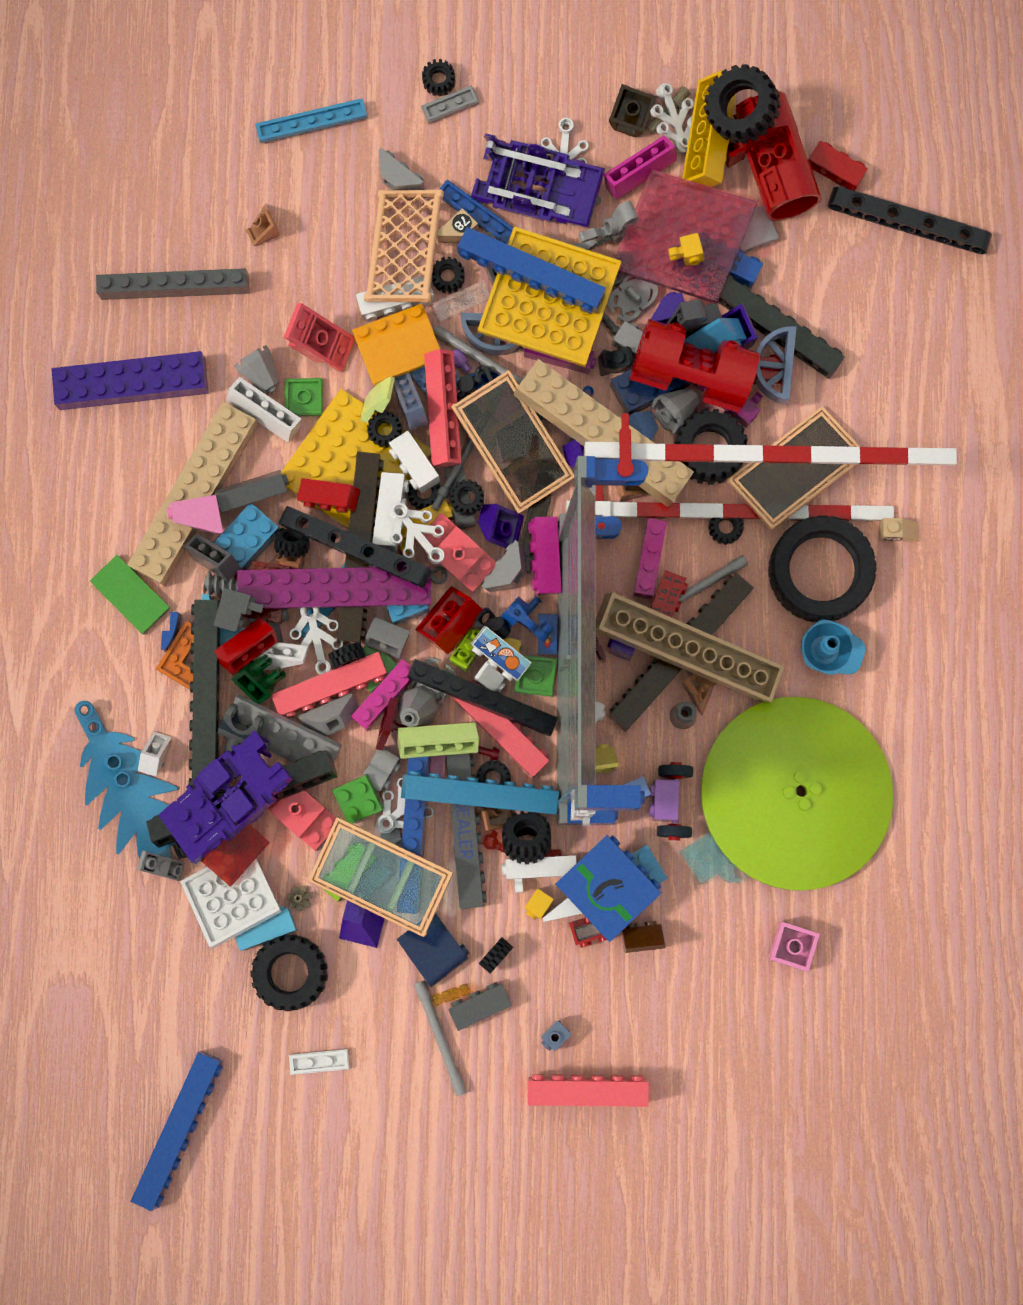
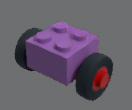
M670 762V765H660L658 775L674 780H655L649 786L651 793L649 797H652V804L649 805L648 815L652 817V821L673 823L657 826V836L667 837L669 841H680V838L692 837V827L677 824L679 823L677 820L680 781L678 779L693 777V766L682 765V762Z

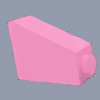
M216 495L171 502L168 504L169 507L166 508L167 518L171 519L174 524L214 534L223 533Z

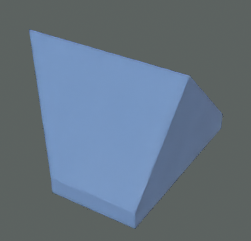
M652 411L635 412L629 416V425L652 441L658 429Z

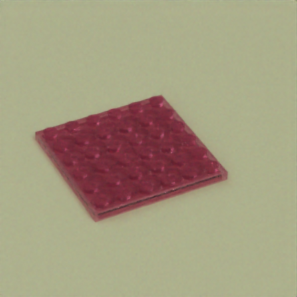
M651 169L635 208L639 220L627 228L615 259L621 261L618 273L718 304L756 209L757 201ZM698 233L704 261L694 266H685L683 257L671 261L668 249L680 247L679 237Z

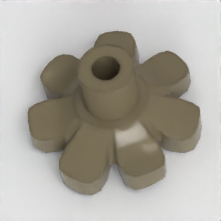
M301 886L300 890L297 887H293L291 889L293 894L287 895V899L291 900L289 907L294 908L296 906L297 911H302L303 906L308 908L311 905L308 899H311L312 895L311 893H306V887Z

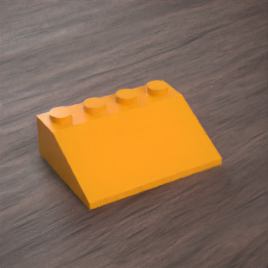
M422 303L352 329L373 386L391 376L396 378L425 367L424 354L440 349Z

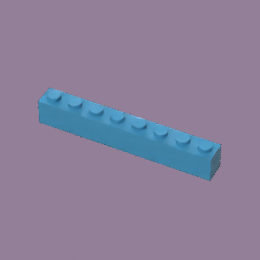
M409 771V775L403 774L401 798L557 815L559 791H553L552 786L542 785L541 789H535L534 784L523 783V787H516L515 782L504 781V785H498L497 780L486 779L485 783H479L478 778L467 777L466 781L459 780L460 776L448 775L447 779H442L440 774L429 773L428 777L421 776V772Z

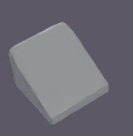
M395 828L390 833H382L380 835L381 838L394 844L402 842L398 828Z

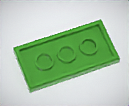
M118 555L90 580L143 635L170 609Z

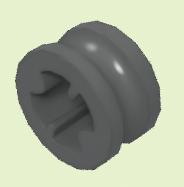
M441 566L434 567L431 574L432 582L435 584L444 583L447 579L446 569ZM440 570L444 578L441 577V580H436V576H433L434 572L437 573Z

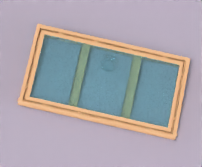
M337 817L308 881L425 937L454 872Z

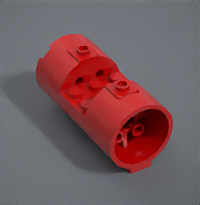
M778 91L780 95L778 99L781 101V107L777 108L779 117L777 119L774 118L775 125L773 128L769 127L766 130L768 133L764 137L762 134L759 135V140L753 142L749 139L748 143L743 144L747 148L746 155L767 217L773 221L785 220L803 214L814 208L822 199L810 162L807 159L787 96L781 91ZM758 95L755 97L750 96L737 104L736 114L733 115L734 119L738 120L749 116L757 106Z
M648 319V324L645 325L637 348L636 361L633 363L630 380L667 390L672 378H679L705 386L703 402L739 413L751 391L759 364L760 353L742 348L739 343L733 340H723L716 354L707 348L698 349L691 343H684L686 328L681 324H664Z

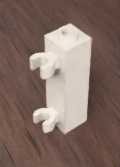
M576 856L544 857L543 860L538 859L537 863L529 862V865H525V862L519 864L517 860L505 859L506 864H502V876L506 875V879H514L515 893L523 892L522 879L562 878L576 865Z

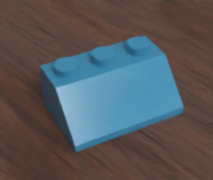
M718 318L685 338L684 343H691L698 349H710L716 354L723 340H733L742 345L741 342L747 338L739 319Z

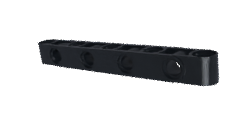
M833 187L828 202V208L977 254L987 253L992 234L986 230L842 187ZM852 202H857L860 206L855 207ZM888 213H893L895 218L890 217ZM924 223L929 224L931 228H926ZM960 234H964L967 239H962Z
M286 506L278 524L421 588H425L433 570L420 563L289 506ZM309 522L308 526L303 529L304 524ZM341 536V540L335 543L337 537ZM374 550V554L368 557L369 552ZM407 565V569L401 572V568Z

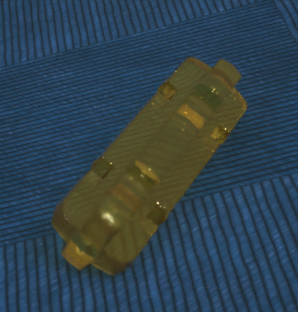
M462 984L459 988L454 987L442 991V994L432 995L434 1005L438 1006L443 1004L442 1002L444 1001L446 1003L460 998L461 995L463 997L469 995L470 989L467 984Z

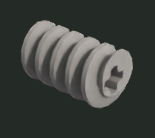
M211 571L205 577L204 594L206 591L209 595H213L215 592V595L219 597L223 593L224 588L237 591V580H234V577L228 582L216 574L212 577Z

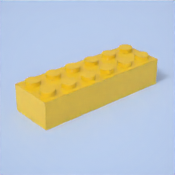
M723 70L698 80L681 182L682 185L698 192L721 184L724 177L723 172L727 159L729 139H724L716 132L707 120L708 115L704 110L705 105H707L704 102L705 95H709L707 89L709 85L713 86L715 83L713 79L716 76L719 78ZM736 94L730 99L727 106V115L730 119H732L735 108Z

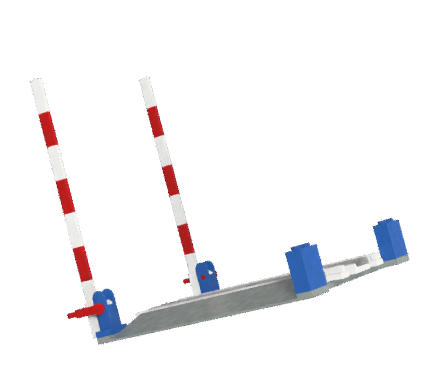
M623 413L621 416L619 442H585L584 456H578L574 466V490L571 500L566 501V514H560L558 518L562 593L557 594V791H559L557 825H613L618 820V811H637L645 803V792L641 791V785H596L595 539H615L618 537L622 530V522L617 517L760 519L747 504L672 503L667 507L663 503L604 501L602 485H641L649 471L644 461L955 466L957 464L956 448L640 444L631 442L629 414ZM760 504L773 519L791 506L788 504ZM804 505L786 520H804L812 516L827 515L828 517L834 516L847 521H881L883 518H894V506Z

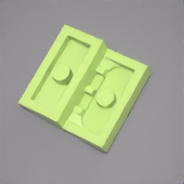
M391 376L381 381L368 393L364 401L361 421L368 423L375 410L383 413L391 399L394 377Z

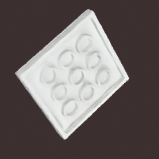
M250 844L180 881L206 941L212 950L282 912Z

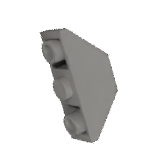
M379 149L382 183L391 190L424 189L423 178L418 173L411 172L404 162L397 161L389 150Z
M516 540L507 547L505 555L496 562L492 573L485 577L484 584L481 587L489 592L516 588L527 573L524 546Z
M349 693L299 715V719L303 726L319 734L330 735L346 728L352 719L351 716L358 709V705L352 693Z
M142 850L137 870L179 881L185 862Z

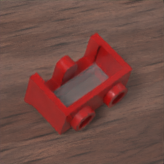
M586 917L569 922L575 945L580 944V948L592 945L591 941L599 939V942L607 940Z

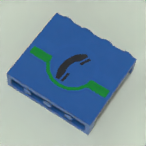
M607 834L555 884L596 929L611 942L662 894L659 890L662 886L655 879L650 880L646 876L648 871L641 864L637 866L632 861L634 859L633 855L627 849L623 851L619 847L621 843L614 835L610 837Z

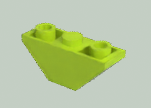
M471 628L449 659L452 665L465 672L469 671L478 657L472 651L473 646L470 643L480 632L479 630Z

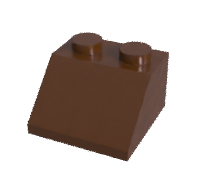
M656 921L645 922V926L637 927V923H632L622 930L625 953L666 948L662 925L657 924Z

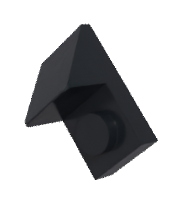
M628 346L612 352L604 349L598 356L600 376L631 367L634 363L632 349Z

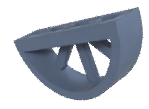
M461 313L463 333L469 343L477 350L489 355L502 356L522 348L512 343L500 345V339L495 338L494 345L480 341L479 339L484 334L476 333L473 335L468 326H479L483 313Z
M797 326L783 327L771 332L763 339L756 351L761 355L763 349L768 345L783 362L760 361L759 358L754 379L758 388L766 397L783 405H787L790 399ZM786 337L784 353L775 344L774 340ZM760 367L781 369L782 371L766 382ZM782 379L781 391L777 392L771 386Z
M406 373L396 377L393 386L409 430L428 425L423 405L410 374Z

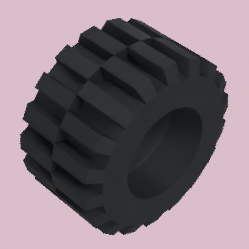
M520 811L518 815L517 813L512 814V818L508 817L502 829V844L506 856H510L512 861L517 860L519 864L525 862V865H529V862L537 863L538 859L543 860L544 855H548L549 849H551V829L549 822H546V818L544 816L540 817V814L537 812L533 814V812L524 813V811ZM523 835H531L535 837L531 840L519 839V837Z

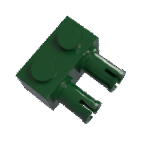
M264 654L255 662L251 661L236 672L231 679L251 700L258 704L270 698L276 683L286 677L284 670L281 671L282 668L280 667L276 668L269 675L263 671L273 663L271 657L266 660L269 656L267 654Z

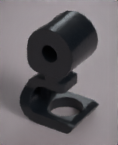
M481 365L475 370V377L469 374L462 376L458 380V388L465 392L466 395H470L475 391L476 384H482L481 376L483 373H486L489 382L493 380L489 369Z
M484 608L475 618V624L480 630L486 626L501 639L508 637L511 632L504 619L496 617L489 608ZM488 613V620L486 622H482L483 616Z

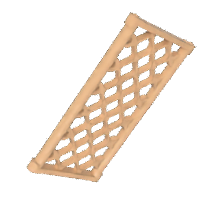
M443 190L378 191L377 198L379 202L367 292L364 295L365 302H431L432 294L430 289L440 206L444 196ZM408 197H415V198H414L413 200H411L410 202H408V201L405 199V198H408ZM422 197H434V199L425 201ZM387 198H396L392 202L387 200ZM403 200L406 205L398 210L394 205ZM421 200L424 205L416 210L412 205L416 201ZM393 208L396 214L391 218L384 216L385 211ZM411 208L414 213L406 218L402 213ZM426 208L431 209L432 215L426 218L420 214ZM401 216L404 222L399 226H395L392 221ZM419 216L422 222L417 226L412 225L410 221ZM389 224L392 225L394 230L389 234L382 232L383 227ZM409 224L412 230L407 234H403L400 229ZM424 224L430 226V232L421 234L418 231ZM415 232L421 236L415 242H411L408 239ZM395 233H400L402 238L397 242H393L390 239ZM389 241L392 246L386 251L380 248L381 243ZM403 241H407L410 246L402 251L398 245ZM421 241H426L428 248L420 251L416 246ZM393 249H397L400 254L396 258L391 259L388 254ZM415 249L418 254L413 259H409L406 254L410 250ZM387 257L390 263L385 267L378 265V260ZM405 257L408 263L403 267H399L396 262ZM420 257L426 259V265L417 267L414 264ZM394 265L398 271L390 276L386 270ZM413 265L417 270L408 276L404 270ZM385 274L388 277L382 284L376 282V276ZM399 274H403L406 279L402 283L397 284L394 278ZM417 274H422L424 281L419 284L414 283L412 279ZM389 282H393L396 285L391 292H387L384 289V286ZM411 282L414 288L409 292H405L402 287L406 283ZM382 290L386 295H374V293ZM398 290H400V291L403 292L404 295H393V294H394L395 292H397ZM416 290H419L422 293V295L411 294L414 293Z

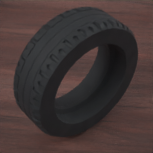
M827 515L805 518L789 527L780 537L772 551L768 567L771 588L774 590L777 600L782 603L781 605L798 618H803V620L818 622L823 619L830 621L839 620L855 611L872 591L876 579L875 572L877 571L874 550L870 547L871 544L867 537L863 536V532L846 520H841V518L834 516L828 517ZM822 537L837 541L846 548L854 562L855 572L851 586L842 596L830 601H817L806 597L795 587L791 579L790 561L793 553L802 543L813 538Z

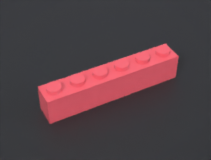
M437 349L424 354L432 466L447 468L461 464L459 421L451 408L454 403H457L454 351Z
M376 652L276 692L271 697L278 714L291 718L296 716L295 712L303 710V712L309 711L317 703H321V705L332 701L331 698L337 695L340 698L349 694V691L355 688L357 691L368 687L367 683L369 682L379 683L385 679L388 672L381 654Z
M452 697L532 778L549 763L547 759L549 755L542 748L538 750L533 745L535 741L528 734L524 736L520 732L522 728L517 723H511L506 718Z

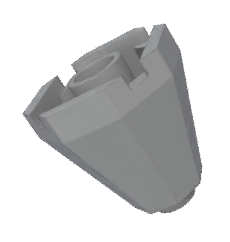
M267 345L263 346V351L260 348L256 349L240 360L242 362L240 366L238 363L234 366L239 374L261 392L270 394L278 389L276 385L279 384L271 352Z
M686 388L659 395L654 399L651 406L652 409L656 408L657 412L654 415L662 427L667 431L672 429L671 433L675 434L680 426L684 425L683 421L689 418L700 403V397L695 390Z
M422 686L407 689L398 704L401 722L408 727H420L433 723L440 709L435 693Z

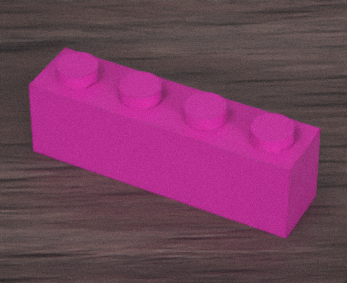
M665 135L606 172L604 174L606 189L616 200L677 161L675 146Z
M534 517L528 524V531L532 536L529 550L533 555L530 568L531 572L534 573L531 587L535 591V595H557L562 593L557 517Z
M648 518L633 596L647 599L653 598L667 521Z
M402 659L353 713L351 717L366 731L385 712L390 697L397 699L413 681L407 678L411 666Z

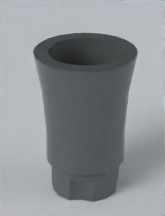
M689 702L676 704L670 711L671 723L678 729L690 728L696 721L695 707ZM686 711L688 713V716L683 717L681 715V712Z

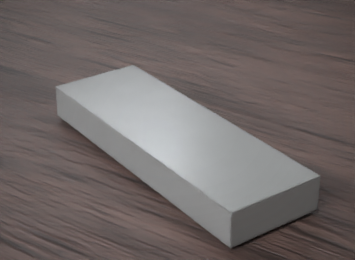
M471 85L421 106V109L428 124H431L478 105L479 100Z

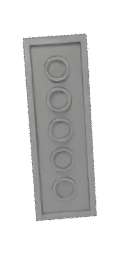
M239 694L235 697L233 703L238 705V716L242 722L252 724L257 715L264 717L261 735L269 740V751L294 763L299 758H307L317 751L326 750L332 756L335 763L342 744Z

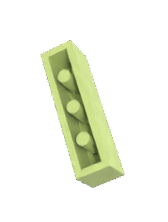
M475 722L398 728L400 759L478 753L479 737Z

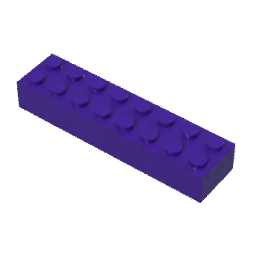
M202 351L51 368L54 405L59 410L209 394L206 359Z

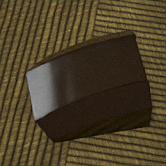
M621 84L609 119L610 125L615 131L632 137L643 135L651 116L650 110L655 105L657 96Z

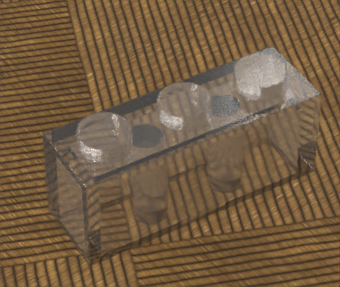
M481 281L433 303L431 309L439 324L487 302L490 294L484 281Z

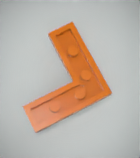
M185 621L156 667V670L190 690L193 673L190 672V667L183 663L191 652L190 647L191 643H194V635H191V623Z

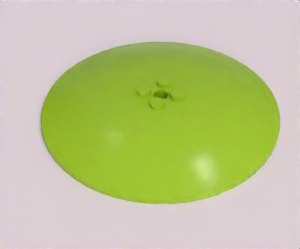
M782 697L773 699L772 703L762 702L747 709L734 718L718 735L707 755L703 768L701 802L706 824L715 843L733 865L749 877L763 884L785 890L804 891L836 884L853 875L871 859L881 845L889 827L893 809V785L889 766L879 744L872 734L852 715L821 700L807 697ZM798 786L805 788L806 794L804 797L797 795L796 788Z

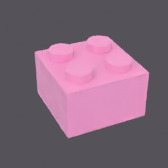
M778 922L768 960L809 972L820 934L785 922Z

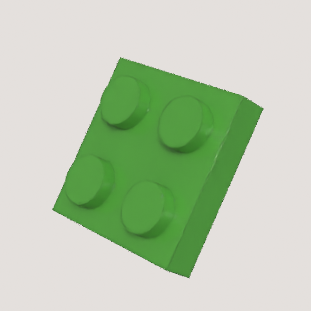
M368 774L332 790L346 820L350 823L357 822L384 809Z

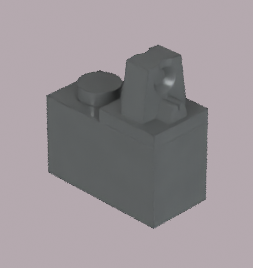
M224 588L213 626L237 633L238 629L243 627L245 618H241L242 614L251 615L252 611L262 613L264 605L254 603L256 598H253L251 595Z

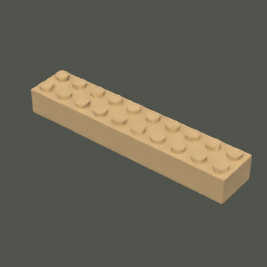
M539 359L513 394L583 446L585 442H619L621 418ZM629 425L631 429V442L655 444ZM644 461L649 471L645 481L638 486L668 507L674 502L694 471L681 462Z
M222 402L127 565L131 569L165 587L186 551L184 545L198 530L172 523V520L167 518L166 508L169 507L168 504L215 495V490L221 489L256 431L259 424L255 418Z
M613 592L605 594L596 617L595 631L599 634L759 702L772 703L784 666Z

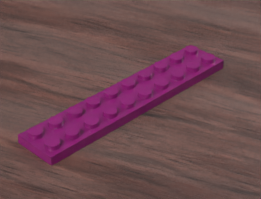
M403 566L401 572H404L407 566ZM375 567L237 570V592L256 598L254 603L264 605L263 609L431 605V576L425 588H421Z

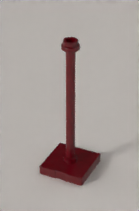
M390 697L382 717L375 749L383 751L390 732L398 731V728L408 727L396 723V720H394L398 699ZM478 746V754L489 756V760L497 761L500 749H496L494 746L492 749Z

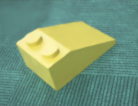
M609 744L598 745V749L595 751V773L616 771L619 765L614 747H609Z

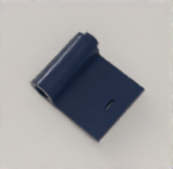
M436 913L425 937L408 930L397 938L399 944L430 987H433L469 959L467 955L470 952L464 944L460 946Z

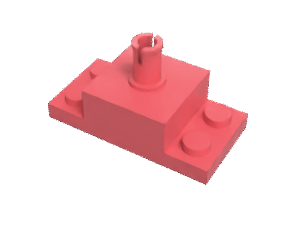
M303 303L296 304L283 337L290 341L288 346L314 362L325 363L337 371H343L355 340L353 335Z
M440 513L430 526L441 525L444 528L442 537L435 538L432 534H422L434 548L438 547L443 550L444 558L441 564L473 592L495 568L496 562L443 513ZM435 529L437 534H441L440 529ZM432 555L436 560L439 559L437 555Z
M306 790L276 801L267 808L270 813L314 851H317L328 838L336 820V817Z

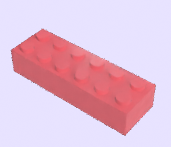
M532 1074V1078H528V1106L649 1107V1082L647 1079H644L643 1075H631V1078H624L623 1075H611V1078H604L603 1075L593 1074L591 1078H584L582 1074H572L571 1078H564L563 1074H552V1078H544V1074Z

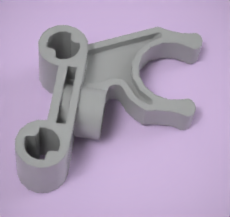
M626 201L617 206L612 216L604 219V226L602 228L595 227L580 232L578 235L582 242L573 244V246L591 250L612 239L613 243H619L628 237L627 228L639 220L632 202Z

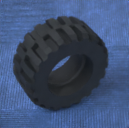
M742 64L741 68L734 65L731 66L730 71L727 69L723 70L719 78L716 76L713 79L715 82L713 86L709 85L707 89L709 95H705L704 102L707 105H705L704 110L708 115L707 120L718 134L733 143L740 141L742 144L748 143L749 139L753 142L759 140V135L762 134L764 137L768 133L766 130L769 127L773 128L775 125L774 118L777 119L779 117V111L777 110V108L781 107V101L778 99L780 96L779 92L764 71H760L758 67L752 66L750 68L748 64ZM745 89L755 90L758 93V103L754 111L743 119H730L727 115V106L730 99L739 91Z
M703 409L701 413L695 412L690 418H686L683 421L684 425L680 426L674 443L693 444L696 436L703 432H715L721 435L728 445H747L748 438L744 434L745 429L743 425L739 426L737 424L738 419L736 417L730 418V413L726 411L723 414L719 413V409H713L712 412H709L708 409ZM681 462L694 471L689 479L695 478L698 480L697 483L700 484L708 482V485H714L715 482L719 484L725 482L727 478L729 479L738 472L743 462Z
M298 935L279 936L266 942L256 953L257 956L253 959V969L250 971V977L253 979L252 986L257 991L256 995L259 999L262 998L267 1006H272L276 1010H299L316 1001L321 992H323L328 979V965L325 962L323 952L309 939ZM285 954L299 956L304 960L308 969V977L305 984L300 989L292 992L279 989L274 984L271 976L274 962Z

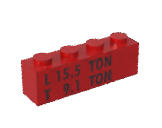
M665 570L650 609L671 618L674 611L678 613L682 603L678 600L680 595L686 592L688 584L685 581L687 578Z

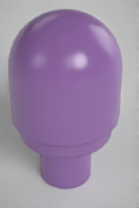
M459 349L452 350L454 351L455 367L458 369L462 368L465 373H468L472 368L467 364L468 359L465 354Z

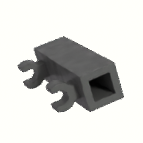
M280 469L215 490V495L222 513L287 492L286 486L289 485L286 474L282 475Z

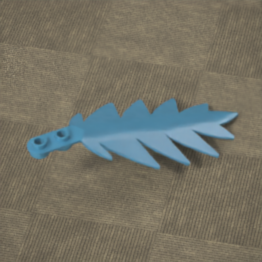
M85 700L78 702L74 711L89 740L83 750L80 767H83L92 758L85 788V805H89L108 787L102 804L98 829L102 830L121 812L116 838V854L121 853L136 833L139 860L142 850L172 859L169 846H173L175 842L158 848L151 842L146 821L151 820L154 816L159 815L169 805L148 796L175 791L178 788L148 775L134 773L139 772L138 766L141 751L127 745L118 744L134 741V738L118 732L107 733L92 703ZM83 706L87 707L88 709L87 713L85 714L81 713V708ZM92 723L97 726L94 731H91L89 728Z

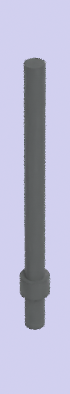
M485 410L476 426L475 431L478 435L482 433L492 415L490 411ZM471 438L461 453V464L454 466L445 484L438 490V496L431 507L433 510L438 511L444 499L448 498L450 488L475 446Z

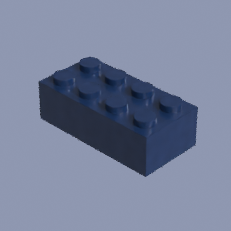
M630 369L612 378L610 387L624 413L630 416L635 412H640L650 407L654 399L659 395L685 389L694 383L673 377L667 390H662L630 380L632 370Z

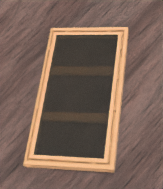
M507 370L461 401L454 403L451 408L519 514L572 480L574 474L536 412L513 395L519 385L511 372Z
M823 406L771 445L860 447ZM748 463L727 479V482L772 531L856 464Z

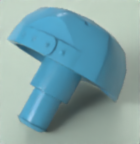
M824 619L807 629V632L803 634L800 648L806 666L828 675L836 673L850 675L856 673L862 664L866 651L863 641L853 635L849 628Z

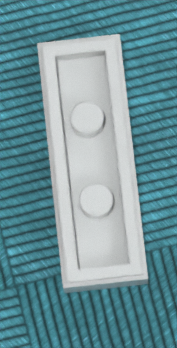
M341 1049L290 1054V1075L350 1069L349 1050Z

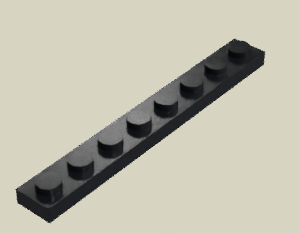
M414 659L407 676L408 679L549 737L552 735L558 717L417 659Z

